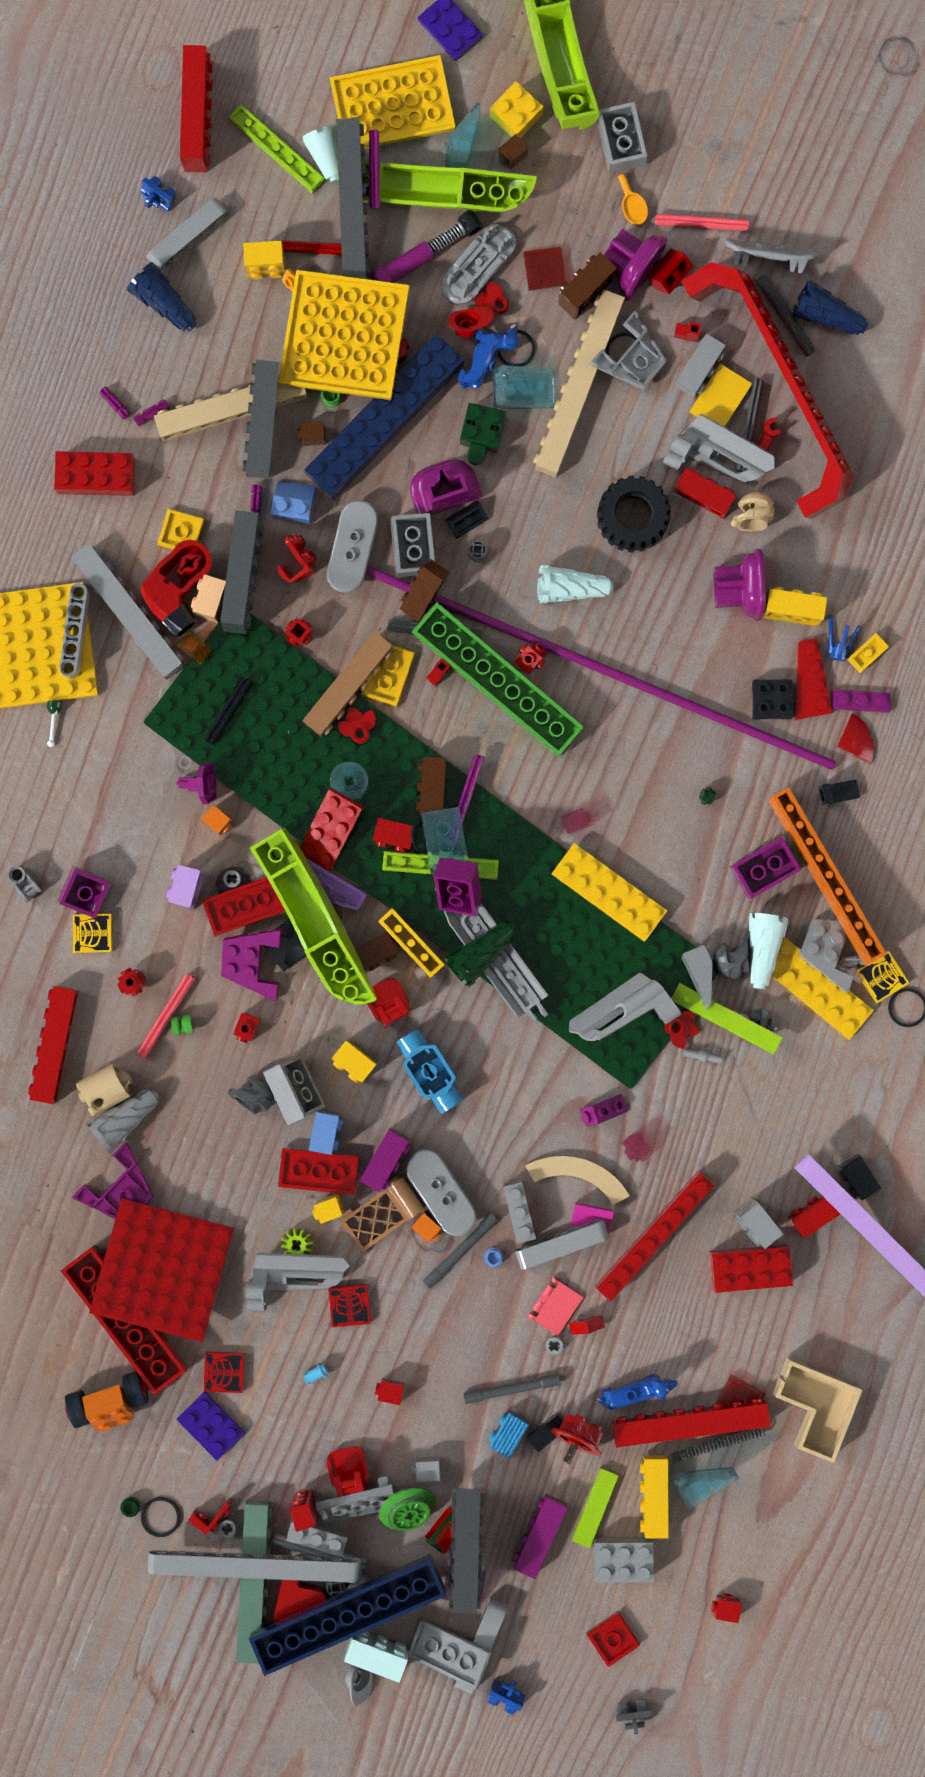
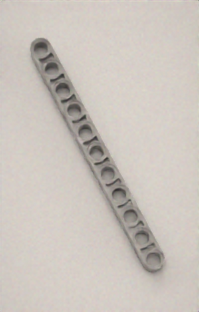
M153 1550L148 1553V1573L154 1575L351 1583L361 1581L362 1560L357 1558Z

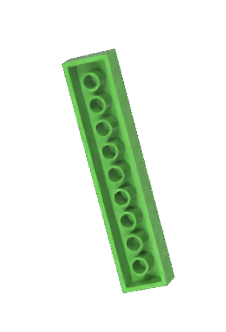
M437 602L412 631V634L445 660L456 672L557 757L561 755L583 729V726Z

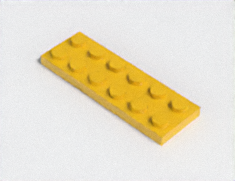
M573 843L552 872L554 877L644 942L667 912L666 909L575 843Z
M783 937L775 969L771 976L846 1039L850 1040L874 1010L850 990L846 994L835 983H831L825 975L815 970L799 957L800 949L786 937Z

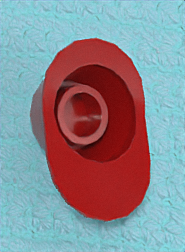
M484 306L459 310L449 316L448 323L455 330L457 336L471 338L477 334L479 329L488 326L492 322L494 313L491 309Z

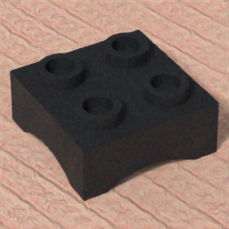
M792 679L752 681L753 720L793 718Z
M289 918L276 928L282 929L281 946L278 948L263 945L283 972L306 955Z

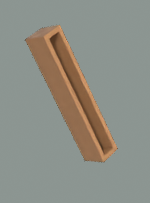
M374 631L303 719V723L322 737L324 734L327 736L333 729V722L336 719L339 721L345 714V707L348 704L351 706L355 702L358 691L360 689L363 691L367 687L370 676H375L379 672L382 661H387L393 654V651H391L393 649L392 644Z

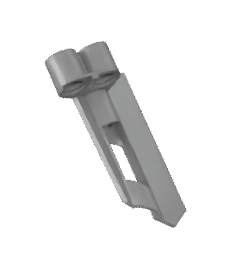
M700 414L689 427L677 435L663 461V464L680 472L689 456L742 482L755 480L763 476L767 471L775 468V455L703 414ZM719 453L747 468V470L737 472L718 460Z
M638 973L569 1021V1032L578 1034L587 1041L603 1039L652 1009L655 1010L665 1025L682 1014L657 981L649 979L642 973ZM624 1012V1016L602 1031L598 1030Z
M257 1253L254 1265L251 1268L249 1281L246 1283L247 1311L267 1310L268 1290L327 1289L336 1286L342 1280L344 1271L350 1267V1263L344 1256ZM296 1278H314V1279H325V1280H324V1281H297Z

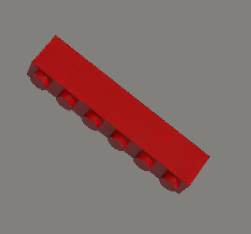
M53 986V989L49 990V1008H46L44 1012L46 1023L45 1027H42L40 1031L42 1042L36 1051L38 1061L32 1070L34 1081L28 1089L30 1100L48 1104L56 1103L79 990Z

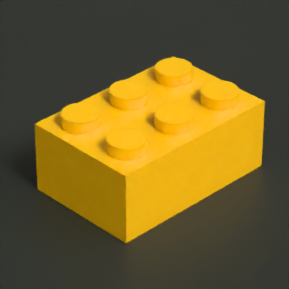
M773 587V589H769L766 593V607L762 618L819 626L824 620L827 597H822L821 593L812 592L809 595L803 594L802 590L793 589L790 592L784 591L782 587Z

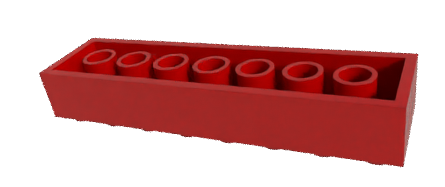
M93 1245L61 1270L62 1274L89 1309L105 1257L96 1245ZM94 1315L154 1395L188 1369V1366L162 1332Z

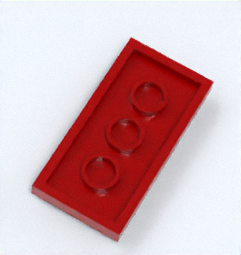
M331 787L300 846L304 856L326 870L331 871L364 806Z
M267 877L202 900L215 937L285 912L279 897Z
M282 1148L278 1187L355 1195L359 1156L336 1153L329 1155L308 1150Z

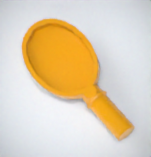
M621 174L618 178L625 194L622 202L624 216L632 225L640 226L646 221L648 216L647 204L642 196L632 192L626 175Z

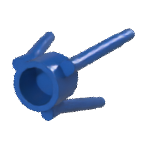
M829 615L828 653L831 654V659L845 661L846 657H849L860 626H857L847 646L845 643L849 625H846L841 644L836 643L835 647H833V616Z

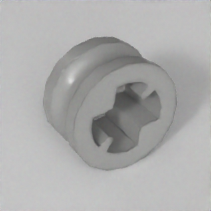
M231 870L225 873L223 880L225 885L235 888L240 885L241 876L238 872ZM229 875L237 876V878L235 879L237 880V882L235 884L232 882L230 884L228 883L227 880H229Z
M558 1336L548 1338L546 1341L548 1353L556 1355L562 1351L563 1342ZM551 1341L554 1342V1343H555L556 1341H558V1342H559V1344H558L559 1349L553 1348V1349L551 1350V1349L549 1348V1347H551V1344H549V1343H550Z
M231 1518L223 1519L219 1525V1533L225 1538L232 1537L237 1529L236 1522ZM227 1523L231 1524L230 1527H233V1530H230L229 1533L223 1529V1526H226Z

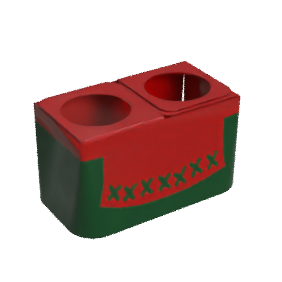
M450 1507L444 1511L424 1536L428 1539H425V1541L443 1555L451 1546L452 1509Z

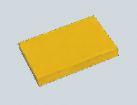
M720 364L689 413L695 417L703 414L725 427L752 383Z
M392 645L393 649L391 651H393V654L387 661H382L380 664L381 669L375 676H370L368 679L369 684L362 691L361 695L398 707L415 652Z

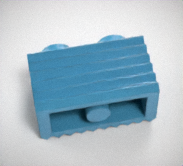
M509 1410L507 1414H502L498 1421L500 1424L497 1431H492L488 1440L490 1441V1448L510 1459L526 1432L529 1422Z

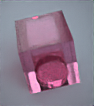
M583 808L561 816L567 835L588 828L590 826L589 822H592L588 811L584 812Z

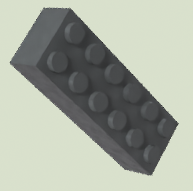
M235 510L220 620L224 632L247 634V629H251L252 618L250 617V610L254 609L252 592H256L257 581L255 580V573L258 574L259 571L257 555H261L262 544H260V537H263L264 534L263 520L260 519L259 513Z
M452 1488L449 1611L454 1614H477V1609L481 1607V1597H478V1588H481V1576L478 1575V1568L482 1566V1555H479V1547H482V1535L479 1534V1526H483V1514H480V1506H483L484 1497L479 1489Z

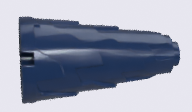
M150 262L143 268L144 271L142 273H138L127 287V291L147 307L150 306L161 317H165L178 329L190 332L197 324L193 312L182 301V297L169 284L170 281L158 269L157 265L154 262Z
M812 280L807 281L797 298V305H794L793 316L814 324L819 323L832 329L836 328L852 335H859L865 332L868 323L861 313L831 295V292L817 285L816 282Z

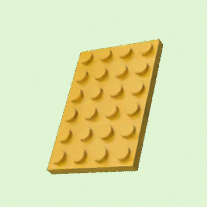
M441 55L329 77L338 119L359 118L360 124H364V136H361V144L365 145V149L369 148V130H379V146L456 131Z

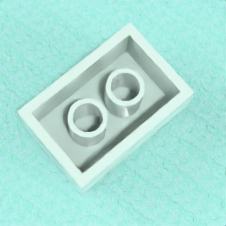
M369 1631L350 1638L344 1662L398 1683L400 1682L408 1661L409 1649L406 1648V1645L400 1642L392 1643L382 1635L374 1636L369 1634Z

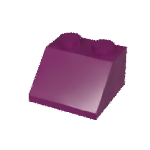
M72 866L57 901L63 906L96 918L111 883L88 871Z

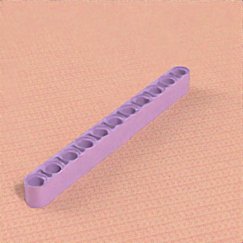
M807 1154L794 1168L925 1297V1269Z

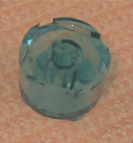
M344 762L337 765L331 772L330 786L350 799L357 801L367 793L369 777L365 769L358 763ZM352 777L354 784L346 786L347 783L345 780H350Z

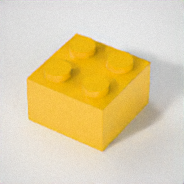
M516 81L490 107V118L511 137L516 134L520 139L543 115V105Z
M281 241L243 243L244 266L248 278L260 280L263 277L270 276V278L277 279L284 276L286 272L285 255Z
M346 1040L331 1058L334 1060L333 1065L340 1071L345 1069L349 1072L348 1077L355 1083L358 1081L362 1083L378 1064L349 1040Z

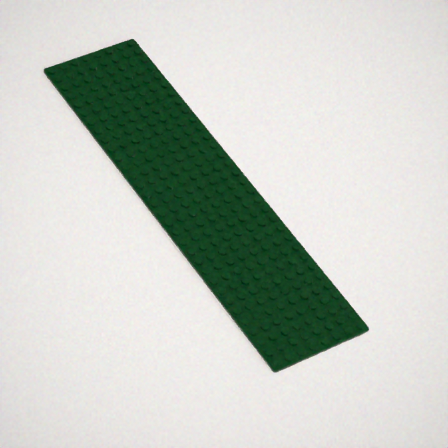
M251 613L252 624L251 629H247V634L224 632L219 621L145 718L144 724L201 766L207 762H214L215 778L282 828L286 827L287 831L300 842H303L331 787L364 806L334 867L389 909L393 908L401 918L448 953L452 954L464 946L450 927L444 911L439 910L434 876L432 874L383 871L384 851H399L394 850L395 847L390 845L387 848L376 846V842L373 841L378 818L413 826L416 820L422 817L420 816V811H416L417 800H421V792H417L418 780L422 781V773H418L419 761H423V757H443L359 694H356L357 699L351 706L348 704L345 707L343 717L339 721L336 719L333 722L331 732L327 736L325 734L322 737L303 723V719L335 681L336 677ZM243 676L247 677L252 681L251 685L213 745L209 744L204 740L205 736ZM350 707L356 708L362 715L369 710H372L375 715V726L369 731L370 737L365 743L359 744L354 742L351 737L344 736L338 728L339 722L346 721V715ZM363 731L357 732V737L361 738L364 736ZM446 760L443 817H436L444 826L445 839L438 851L427 855L499 860L497 880L480 879L482 891L481 904L496 924L511 922L516 928L515 936L510 943L548 994L546 998L540 1001L548 1015L544 1017L536 1005L530 1009L531 1012L535 1014L538 1021L627 1088L632 1089L670 1039V1034L664 1028L665 1023L659 1018L655 1010H650L603 1039L587 1041L578 1034L570 1033L569 1021L638 973H642L649 979L657 981L670 998H672L679 983L697 992L681 959L683 953L696 947L662 921L657 924L644 942L554 877L552 872L568 851L478 783H476L456 845L450 846L446 844L468 777ZM427 818L417 825L415 841L423 851L433 850L440 842L441 829L435 820ZM413 844L411 850H406V853L423 854L417 851ZM712 960L713 981L719 973L715 967L714 960ZM483 972L480 975V977L484 979L486 982H488L490 985H492L490 980ZM675 1003L680 1012L690 1011L682 1007L681 1005ZM624 1012L598 1030L602 1031L624 1016ZM675 1022L671 1025V1028L675 1027Z

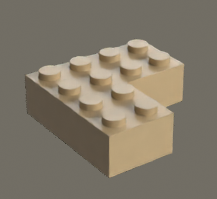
M786 1357L780 1372L783 1378L778 1377L773 1394L776 1398L807 1410L794 1444L802 1451L834 1463L861 1396L862 1389L858 1385Z

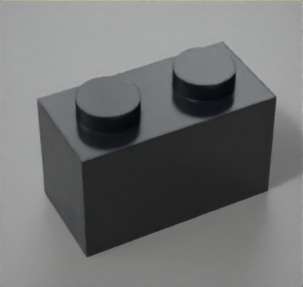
M857 1154L838 1166L841 1170L838 1173L844 1182L848 1181L851 1186L849 1191L854 1198L858 1197L862 1201L881 1189L861 1155Z

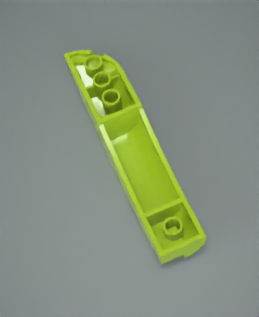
M524 0L536 53L556 119H559L562 130L579 127V130L586 129L597 121L600 112L581 54L570 1Z
M362 160V164L365 163L366 175L362 176V183H366L367 195H363V201H370L369 161ZM380 162V202L443 209L505 212L515 209L527 200L534 189L537 176L470 168L430 167Z
M286 827L250 847V850L279 897L301 941L306 956L326 989L337 999L356 1005L367 1004L377 1000L369 978L337 912L297 842L294 843Z

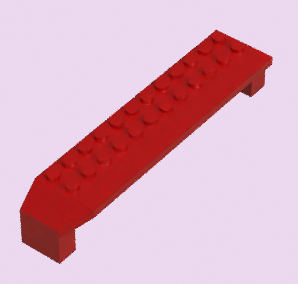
M710 262L681 280L689 297L699 302L721 288L741 293L828 460L820 487L796 500L805 518H814L841 503L853 480L854 474L750 275L736 268Z

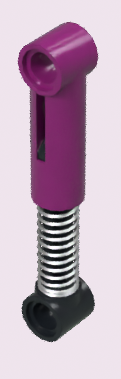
M468 210L458 218V223L453 225V227L450 226V229L447 228V231L444 230V232L438 236L436 235V238L433 237V240L430 239L427 243L423 241L387 265L379 266L370 274V277L375 281L396 283L399 279L433 259L434 253L440 252V249L443 250V247L446 248V245L448 246L451 242L454 243V240L457 241V238L460 239V236L466 235L470 237L478 233L483 228V224L474 211Z

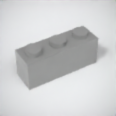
M706 333L676 380L675 387L693 398L696 393L701 394L706 385L703 382L707 377L711 378L716 370L713 366L717 361L720 363L726 354L724 352L726 345Z
M522 1180L504 1184L503 1188L517 1244L536 1239Z
M292 1520L286 1541L342 1557L349 1532L318 1523L314 1527L296 1532Z

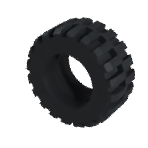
M628 476L627 479H618L615 484L612 483L604 491L597 510L598 528L602 531L603 538H607L611 546L616 545L618 550L623 551V549H626L631 553H634V550L642 552L648 547L655 546L656 542L662 539L670 522L671 505L668 504V496L663 494V488L654 485L655 481L651 479L646 481L643 476H639V478ZM628 498H637L644 501L650 507L652 513L648 526L638 531L622 527L616 519V509L619 503Z

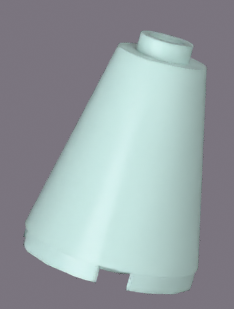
M336 125L326 126L322 130H314L304 135L303 142L325 179H330L331 182L338 181Z

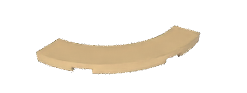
M564 1155L551 1156L525 1165L534 1182L551 1176H574L598 1187L613 1205L630 1196L619 1180L609 1171L583 1158Z

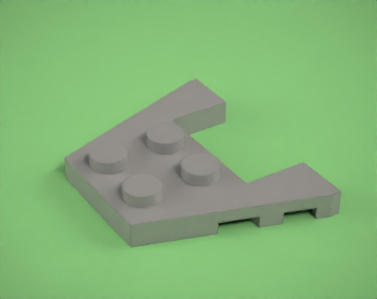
M634 311L623 323V326L637 339L618 362H615L601 350L589 364L643 390L666 363V359L655 341L651 340L646 326L640 322L638 313Z
M812 919L799 957L815 970L820 971L831 983H835L841 988V991L847 994L854 976L835 969L847 934L839 921Z

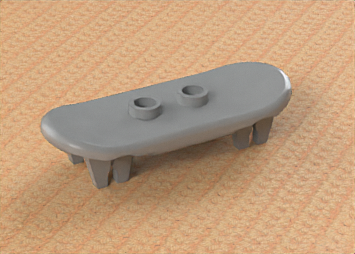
M499 224L485 227L451 266L442 282L444 295L449 301L456 304H465L473 300L513 253L516 246V238L509 228Z
M732 238L724 240L725 246L733 249L735 265H738L741 259L742 266H746L751 254V256L757 258L789 261L790 272H794L797 266L798 273L802 274L807 261L818 256V252L814 249L787 248L784 245L772 246L763 242L750 243Z
M355 500L348 503L340 515L326 576L330 586L341 593L354 592L363 584L378 525L377 512L366 501Z
M420 1149L414 1152L406 1163V1174L444 1232L452 1236L467 1234L473 1228L476 1221V1211L472 1203L437 1152L430 1149Z

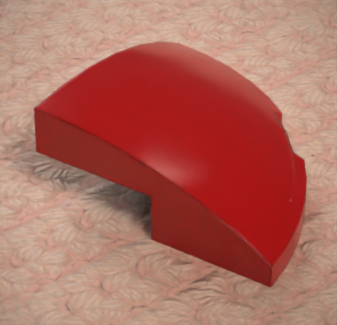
M851 713L837 748L871 764L874 754V742L871 739L867 725L853 713Z

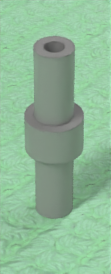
M683 1050L684 1057L695 1058L700 1062L711 1061L721 1063L722 1056L710 1054L704 1050Z

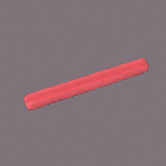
M660 213L656 214L655 218L656 225L738 231H748L749 229L748 219Z
M189 974L184 976L137 1051L138 1056L142 1058L148 1056L195 981L193 976Z

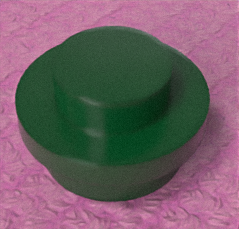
M707 786L701 790L699 795L701 804L711 805L714 801L716 792L712 790V787Z
M133 1497L124 1499L120 1506L122 1514L126 1517L136 1516L140 1510L139 1501Z

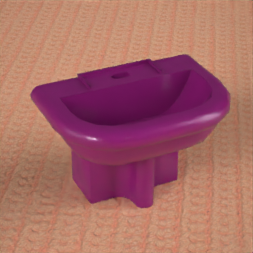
M622 228L617 237L611 241L604 256L617 268L615 276L620 279L619 289L624 295L625 301L632 299L636 291L646 281L647 275L657 265L659 258L666 249V236L651 235L642 242Z
M456 459L447 460L422 469L413 477L410 485L411 498L417 514L430 513V515L483 497L472 467L464 461Z
M755 549L753 553L747 554L739 566L715 567L713 569L715 608L741 607L746 616L754 617V620L759 621L763 617L766 607L765 567L762 550Z

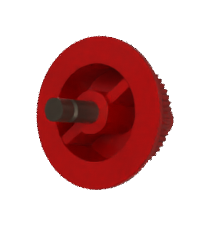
M571 1414L565 1415L560 1428H552L551 1430L556 1437L570 1445L567 1455L563 1460L567 1464H571L577 1449L595 1456L601 1455V1451L597 1446L603 1436V1428L596 1424L591 1425L587 1423V1419L578 1414L576 1416Z

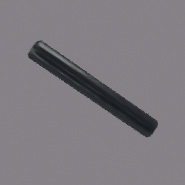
M243 676L205 736L204 740L209 744L213 745L251 685L252 681L247 677Z

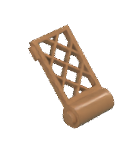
M398 1175L391 1179L390 1185L386 1190H382L354 1211L350 1208L343 1214V1219L340 1221L362 1252L425 1209L403 1176L400 1178ZM385 1193L391 1200L390 1207L379 1205L380 1197ZM367 1206L376 1207L374 1218L363 1216L364 1208ZM378 1208L389 1210L387 1220L377 1218ZM391 1211L400 1212L403 1219L399 1222L390 1221ZM351 1217L360 1218L359 1228H351L347 1220ZM363 1219L373 1221L372 1231L361 1229ZM376 1221L387 1223L385 1232H374ZM360 1232L371 1234L370 1242L365 1246L359 1240Z

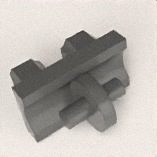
M769 1010L750 1011V1021L758 1022V1025L771 1032L779 1030V1027H774L775 1019L769 1018L768 1026L766 1025Z
M646 1700L636 1701L637 1712L629 1713L628 1702L618 1703L616 1721L632 1720V1723H625L626 1730L633 1729L634 1735L638 1734V1728L645 1727L644 1721L637 1722L636 1719L652 1717Z

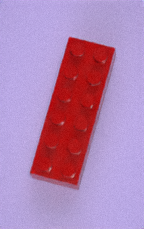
M183 45L180 160L184 172H207V165L210 166L211 164L208 147H211L209 128H212V118L209 110H212L210 91H213V80L210 73H213V61H211V53H208L207 47L204 45Z

